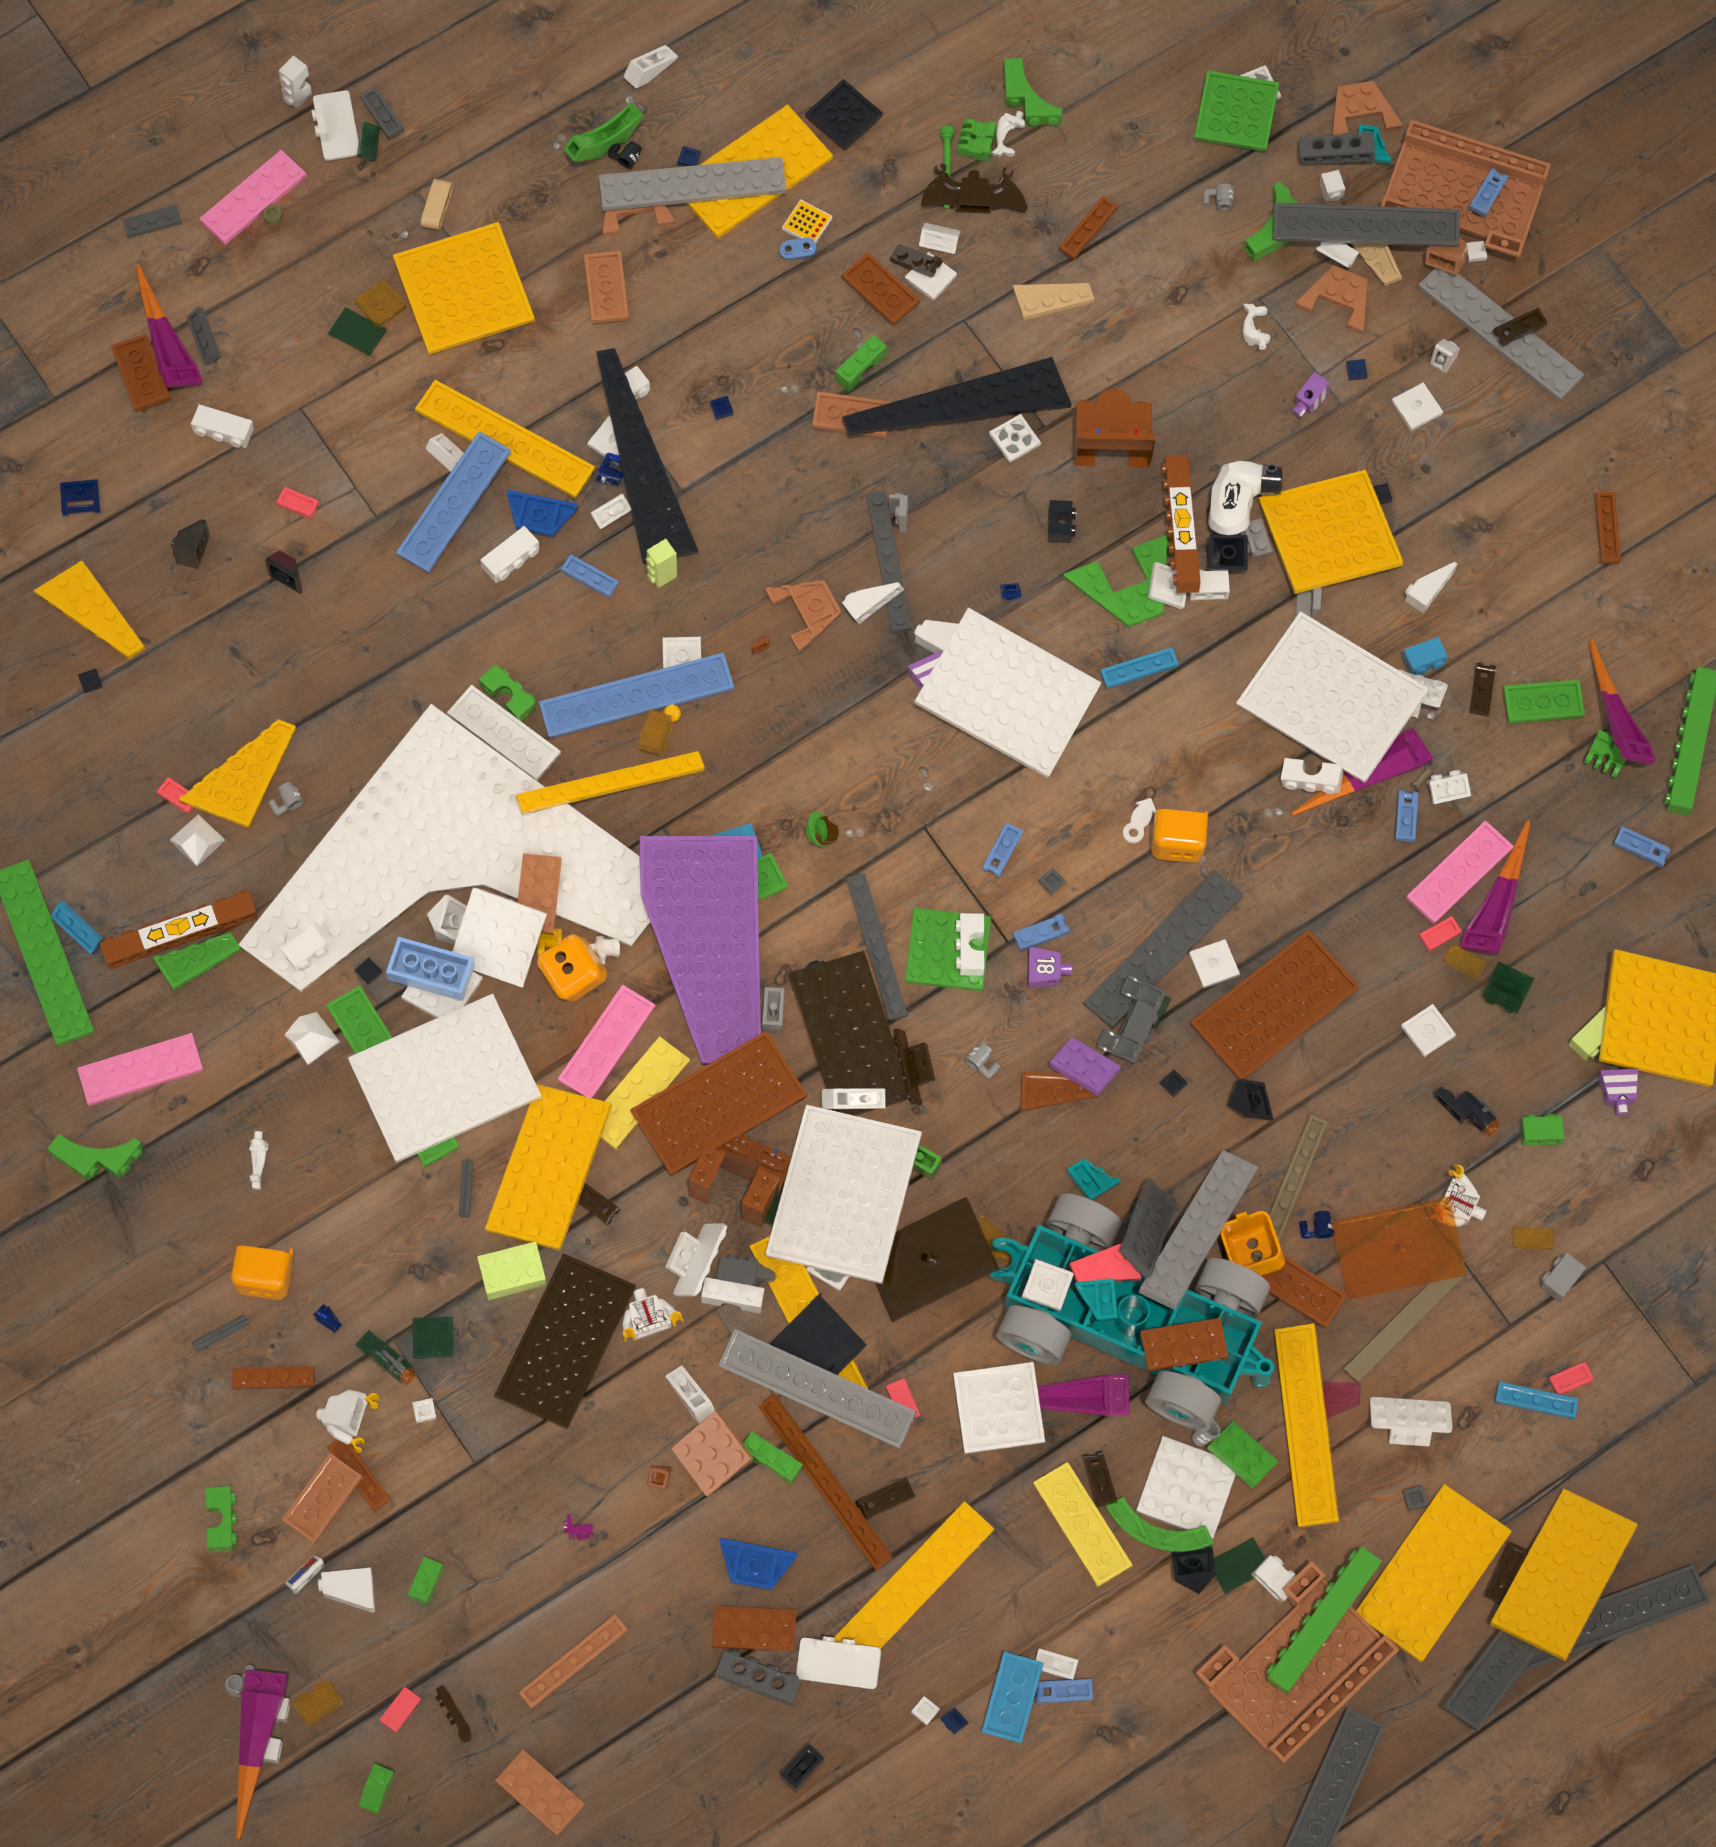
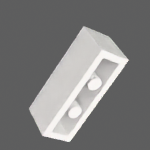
M200 404L191 422L192 430L196 435L201 437L208 436L217 442H228L237 448L240 446L247 447L254 430L252 420Z
M523 526L480 560L481 568L495 583L500 580L503 581L509 576L511 571L519 569L525 560L529 557H534L539 552V541Z

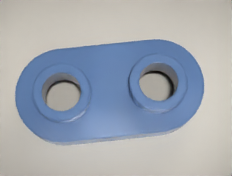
M808 237L788 240L780 246V254L786 260L811 257L817 251L815 241ZM810 244L809 249H804V245ZM787 247L792 248L790 252H786Z

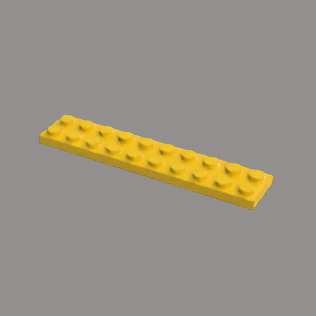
M434 380L415 408V412L470 442L473 441L478 432L485 434L511 450L510 455L506 459L508 463L575 499L596 470L592 464L437 380Z
M769 1236L750 1245L749 1248L754 1258L758 1259L760 1264L776 1273L777 1278L773 1282L767 1283L788 1324H790L819 1293L804 1265L766 1257ZM853 1360L838 1374L842 1378L867 1388Z
M1313 1323L1275 1329L1298 1527L1338 1523L1339 1514L1316 1326Z
M964 1501L834 1637L835 1642L843 1643V1639L855 1640L856 1645L882 1649L994 1531V1528Z

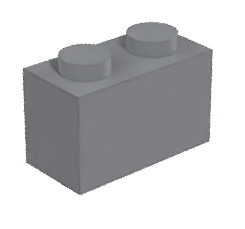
M765 987L762 1032L782 1033L784 988Z
M1568 1253L1563 1258L1559 1256L1553 1264L1555 1269L1552 1272L1547 1271L1541 1279L1544 1282L1541 1289L1558 1302H1561L1586 1269L1583 1264Z

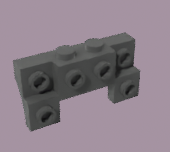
M1127 975L1120 994L1133 999L1118 1035L1103 1029L1096 1047L1131 1063H1136L1143 1044L1147 1043L1150 1038L1151 1032L1149 1031L1151 1026L1155 1025L1159 1015L1157 1012L1167 991Z

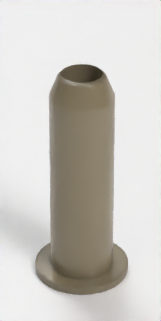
M1430 767L1426 768L1417 780L1410 784L1414 791H1420L1422 784L1432 774V769Z

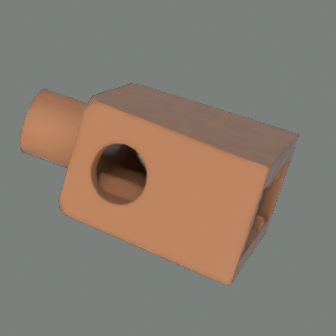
M1459 238V247L1429 246L1427 248L1425 264L1457 275L1466 260L1468 246L1461 238Z

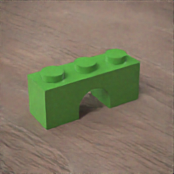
M872 335L835 371V382L849 393L861 381L863 373L869 366L875 368L887 356V345L875 335Z
M495 664L479 679L480 687L492 699L501 693H508L512 696L511 700L506 704V711L521 722L536 710V699L530 693H525L522 690L521 684L517 680L513 681L503 667L499 668Z
M752 1431L743 1443L754 1458L751 1460L752 1462L763 1464L774 1473V1476L792 1486L802 1471V1463Z
M231 1486L206 1488L207 1511L219 1512L223 1515L222 1522L217 1527L207 1528V1549L209 1552L234 1551V1545H237V1532H233V1525L237 1524L236 1512H233V1505L236 1504V1492H232Z

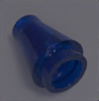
M323 1304L313 1314L316 1318L315 1321L333 1333H336L342 1327L330 1306L327 1307Z

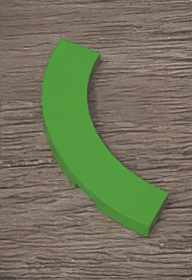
M1124 1496L1117 1499V1503L1106 1505L1110 1515L1125 1532L1150 1547L1171 1552H1187L1206 1548L1214 1544L1206 1525L1185 1531L1165 1530L1151 1525L1139 1517L1129 1506Z

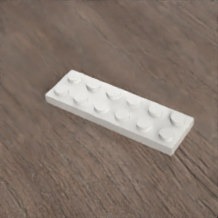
M473 685L465 691L447 712L450 718L536 781L543 776L561 755L559 749Z

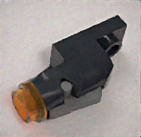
M1442 1086L1436 1091L1434 1098L1461 1125L1470 1119V1123L1488 1136L1492 1135L1500 1127L1494 1112L1482 1096H1474L1466 1091L1455 1100L1453 1093L1448 1089L1445 1090Z

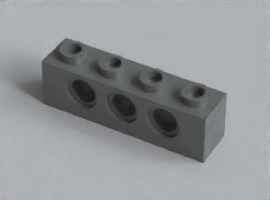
M1361 132L1357 134L1343 133L1341 135L1325 134L1323 136L1308 135L1300 137L1301 165L1375 161L1374 133Z
M734 1650L723 1652L715 1672L716 1678L790 1707L793 1706L801 1686V1680L798 1679L799 1676L787 1672V1675L781 1673L779 1668L772 1665L767 1667L760 1665L759 1660L751 1657L748 1659L740 1657L741 1654ZM737 1665H742L746 1670L742 1674H737L734 1668ZM755 1673H763L765 1676L764 1680L760 1682L754 1680L753 1676ZM775 1680H781L784 1686L781 1689H776L772 1683Z

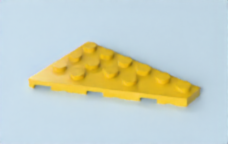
M278 719L271 724L270 728L261 732L260 736L238 750L236 755L228 758L227 762L210 772L201 782L196 783L189 792L183 796L181 795L179 801L249 829L291 742L296 726Z

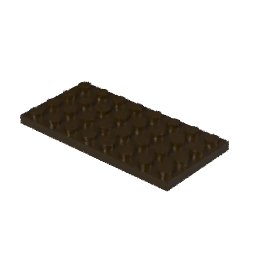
M864 950L789 972L825 1089H885V1107L909 1100L907 1097V1083L902 1076L904 1072ZM832 1109V1111L853 1116L877 1110Z
M563 1253L494 1397L568 1430L636 1289V1285Z

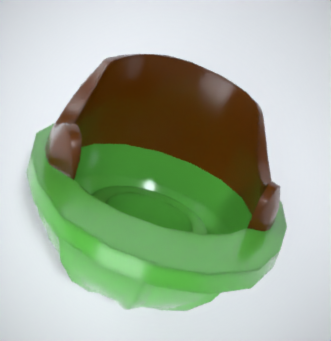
M815 811L810 814L805 828L808 841L819 847H825L835 842L839 836L838 826L829 821L828 817L820 812Z

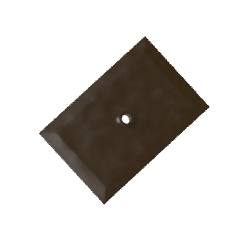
M965 1197L896 1232L883 1284L875 1283L892 1322L999 1270L969 1199Z

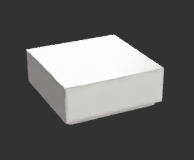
M1484 241L1466 243L1468 246V262L1487 260Z
M432 1398L412 1402L417 1423L437 1419Z
M924 1696L911 1713L927 1726L940 1711V1708Z

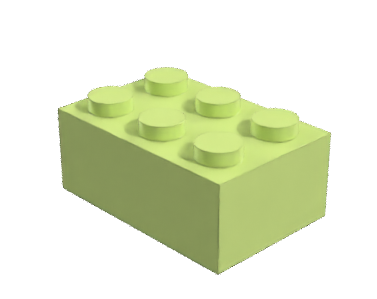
M536 1242L477 1256L488 1300L547 1286Z

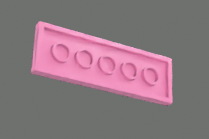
M280 150L200 217V222L226 245L261 216L266 207L274 205L306 178V172Z
M1485 820L1406 896V900L1434 925L1498 864L1514 846Z
M622 985L559 1076L558 1082L581 1096L594 1098L656 1005Z
M192 1033L77 1068L88 1106L203 1071Z

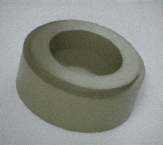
M275 205L266 207L263 211L264 221L270 225L278 224L282 219L280 208Z

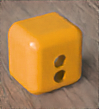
M1169 809L1157 810L1153 822L1152 855L1159 860L1199 862L1203 857L1206 847L1208 811L1201 813Z
M574 934L568 935L546 950L537 960L538 967L555 994L569 1002L579 1000L602 984L607 978V971L589 942L585 938ZM565 953L566 960L558 963L556 956ZM566 963L573 965V971L570 974L563 972V966Z
M1258 1211L1248 1215L1247 1212L1236 1215L1237 1219L1225 1223L1221 1231V1237L1229 1261L1240 1264L1260 1276L1280 1270L1284 1266L1285 1258L1268 1213ZM1250 1239L1258 1241V1246L1255 1249L1247 1247V1242ZM1253 1252H1261L1262 1259L1260 1261H1253L1251 1259Z
M237 1246L231 1272V1280L235 1291L243 1296L272 1300L284 1299L288 1294L293 1268V1248H290L289 1253L250 1246Z

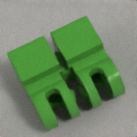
M965 119L962 124L963 129L960 132L961 137H959L956 152L961 156H970L977 160L989 162L996 134V122L982 123L973 119Z
M1599 730L1584 764L1589 765L1591 760L1595 759L1596 764L1594 768L1598 769L1599 765H1602L1604 761L1602 760L1603 757L1607 756L1609 760L1604 763L1603 773L1606 774L1609 768H1613L1614 771L1611 777L1616 779L1626 760L1622 759L1620 749L1612 744L1614 741L1613 736Z

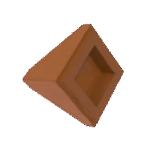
M761 636L752 645V655H756L769 648L770 639L768 636Z
M650 1466L646 1486L666 1490L672 1467Z

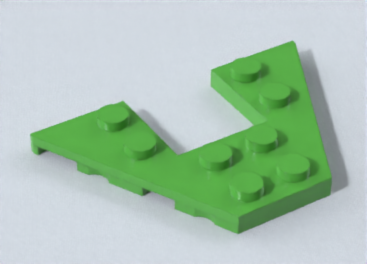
M1164 535L1132 548V552L1146 581L1113 593L1098 561L1063 574V579L1070 581L1080 592L1087 594L1089 599L1097 605L1104 607L1109 611L1110 615L1118 618L1127 628L1161 616L1164 612V603L1149 599L1148 593L1153 564L1158 562L1166 565L1168 536Z

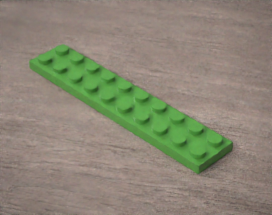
M29 859L1 869L0 896L57 1047L94 1034V1029Z
M361 986L326 1004L328 1011L355 1054L392 1038ZM453 1137L417 1153V1156L426 1168L459 1149V1145Z

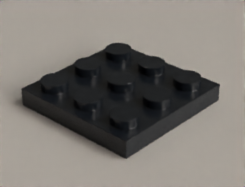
M844 79L805 113V117L844 151L883 116L881 110Z

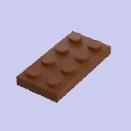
M869 252L841 275V278L893 326L920 303V299Z
M147 334L111 345L135 412L171 400L162 375L158 371L156 358Z
M1284 1255V1266L1280 1270L1263 1276L1270 1285L1268 1293L1326 1329L1347 1295Z
M1221 1318L1140 1331L1148 1372L1228 1359Z
M714 1606L712 1648L794 1652L797 1610Z

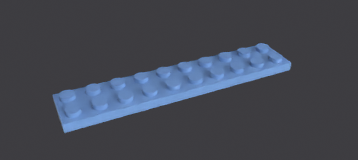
M723 652L539 701V706L548 737L552 739L664 709L672 704L679 705L734 690V685Z

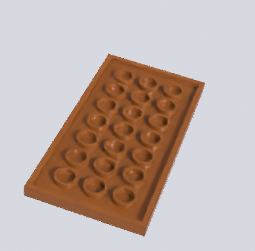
M1307 930L1192 1020L1190 1025L1238 1080L1246 1079L1357 992L1360 986L1311 931Z
M765 1031L630 1109V1112L670 1176H673L697 1162L705 1145L718 1150L807 1098V1093L768 1032Z

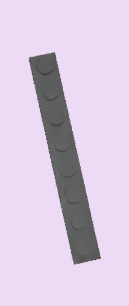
M885 491L869 493L866 498L882 583L887 585L899 582L903 587ZM903 590L886 603L892 634L911 631Z
M861 873L846 877V883L888 1022L908 1016L866 875Z

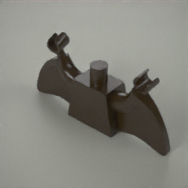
M941 163L942 171L938 170L937 165L933 169L934 173L940 176L936 177L927 186L921 201L922 206L936 204L956 206V212L990 214L992 208H1009L1023 213L1027 211V204L1023 194L1009 180L1013 177V170L1010 175L1005 174L1007 167L1003 169V177H1000L997 183L989 184L988 179L979 178V171L977 170L969 171V177H963L960 183L952 180L948 173H945L946 165Z

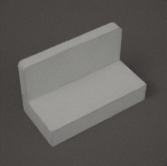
M1322 587L1297 593L1296 615L1301 611L1307 616L1319 617Z

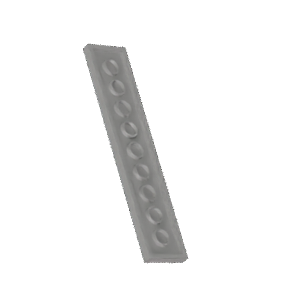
M782 157L599 175L603 211L786 193Z
M1435 268L1418 285L1420 291L1559 402L1584 377V373L1534 333L1527 334L1502 347L1499 343L1500 339L1494 335L1493 329L1514 318L1460 274L1454 275ZM1508 330L1504 332L1506 335L1510 334Z
M1222 1150L1158 1257L1152 1276L1145 1279L1139 1293L1176 1310L1221 1234L1225 1223L1228 1222L1257 1173L1258 1166Z
M734 1329L718 1365L900 1449L917 1411L737 1329Z

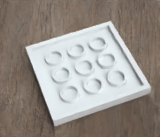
M474 887L452 952L473 957L474 971L523 988L548 913Z
M1033 1362L953 1373L965 1454L1045 1443Z
M1163 1436L1136 1513L1183 1530H1191L1206 1525L1213 1539L1236 1474L1214 1454Z

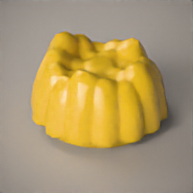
M674 704L665 707L663 710L664 719L670 722L679 720V717H681L680 708Z

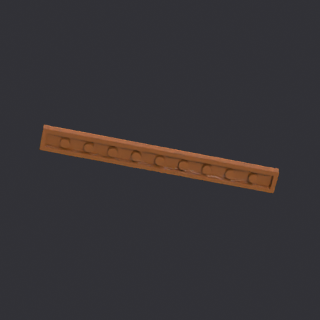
M771 1395L759 1406L760 1410L796 1460L803 1464V1470L875 1570L881 1569L893 1556L777 1395Z

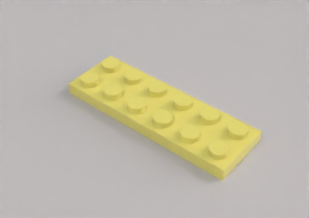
M659 1036L605 1100V1102L611 1103L612 1107L600 1139L617 1150L638 1125L630 1109L670 1087L690 1063V1059Z
M1068 1462L1033 1482L1035 1489L1097 1588L1133 1566Z

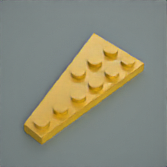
M83 561L78 562L34 590L37 596L42 597L50 605L61 610L67 617L94 633L99 639L107 642L126 658L130 659L145 650L140 639Z

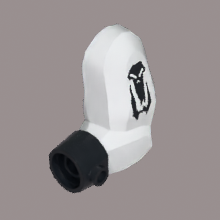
M1247 461L1224 464L1212 487L1208 519L1210 528L1224 535H1234L1246 530L1250 525V510L1253 497L1259 494L1261 496L1281 495L1282 467H1277L1275 464L1259 465Z

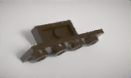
M897 1028L894 1029V1042L900 1053L898 1057L904 1070L902 1076L908 1087L907 1097L911 1103L921 1106L922 1100L918 1086L936 1080L928 1045L923 1042L909 1047L906 1032Z

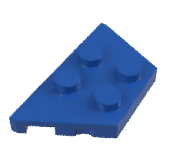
M507 490V497L516 530L525 526L530 533L554 537L579 507L576 503Z
M720 1538V1545L730 1582L733 1584L771 1591L798 1555L795 1552Z

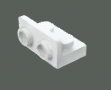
M1460 770L1450 771L1447 776H1442V774L1430 776L1431 779L1426 780V784L1429 785L1432 804L1471 796L1467 773H1463Z

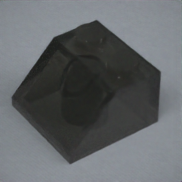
M201 519L179 530L177 536L173 537L171 548L173 549L176 564L199 569L210 538L206 520Z

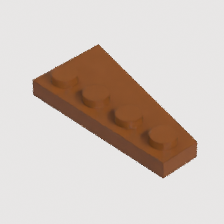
M1022 1072L1021 1111L1100 1097V1095L1093 1094L1060 1073Z

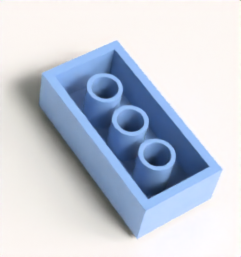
M398 937L386 975L390 981L463 1001L475 964L473 957Z

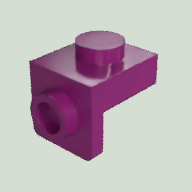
M571 1514L567 1515V1521H563L564 1533H569V1539L577 1538L579 1541H584L594 1536L592 1524L572 1526Z

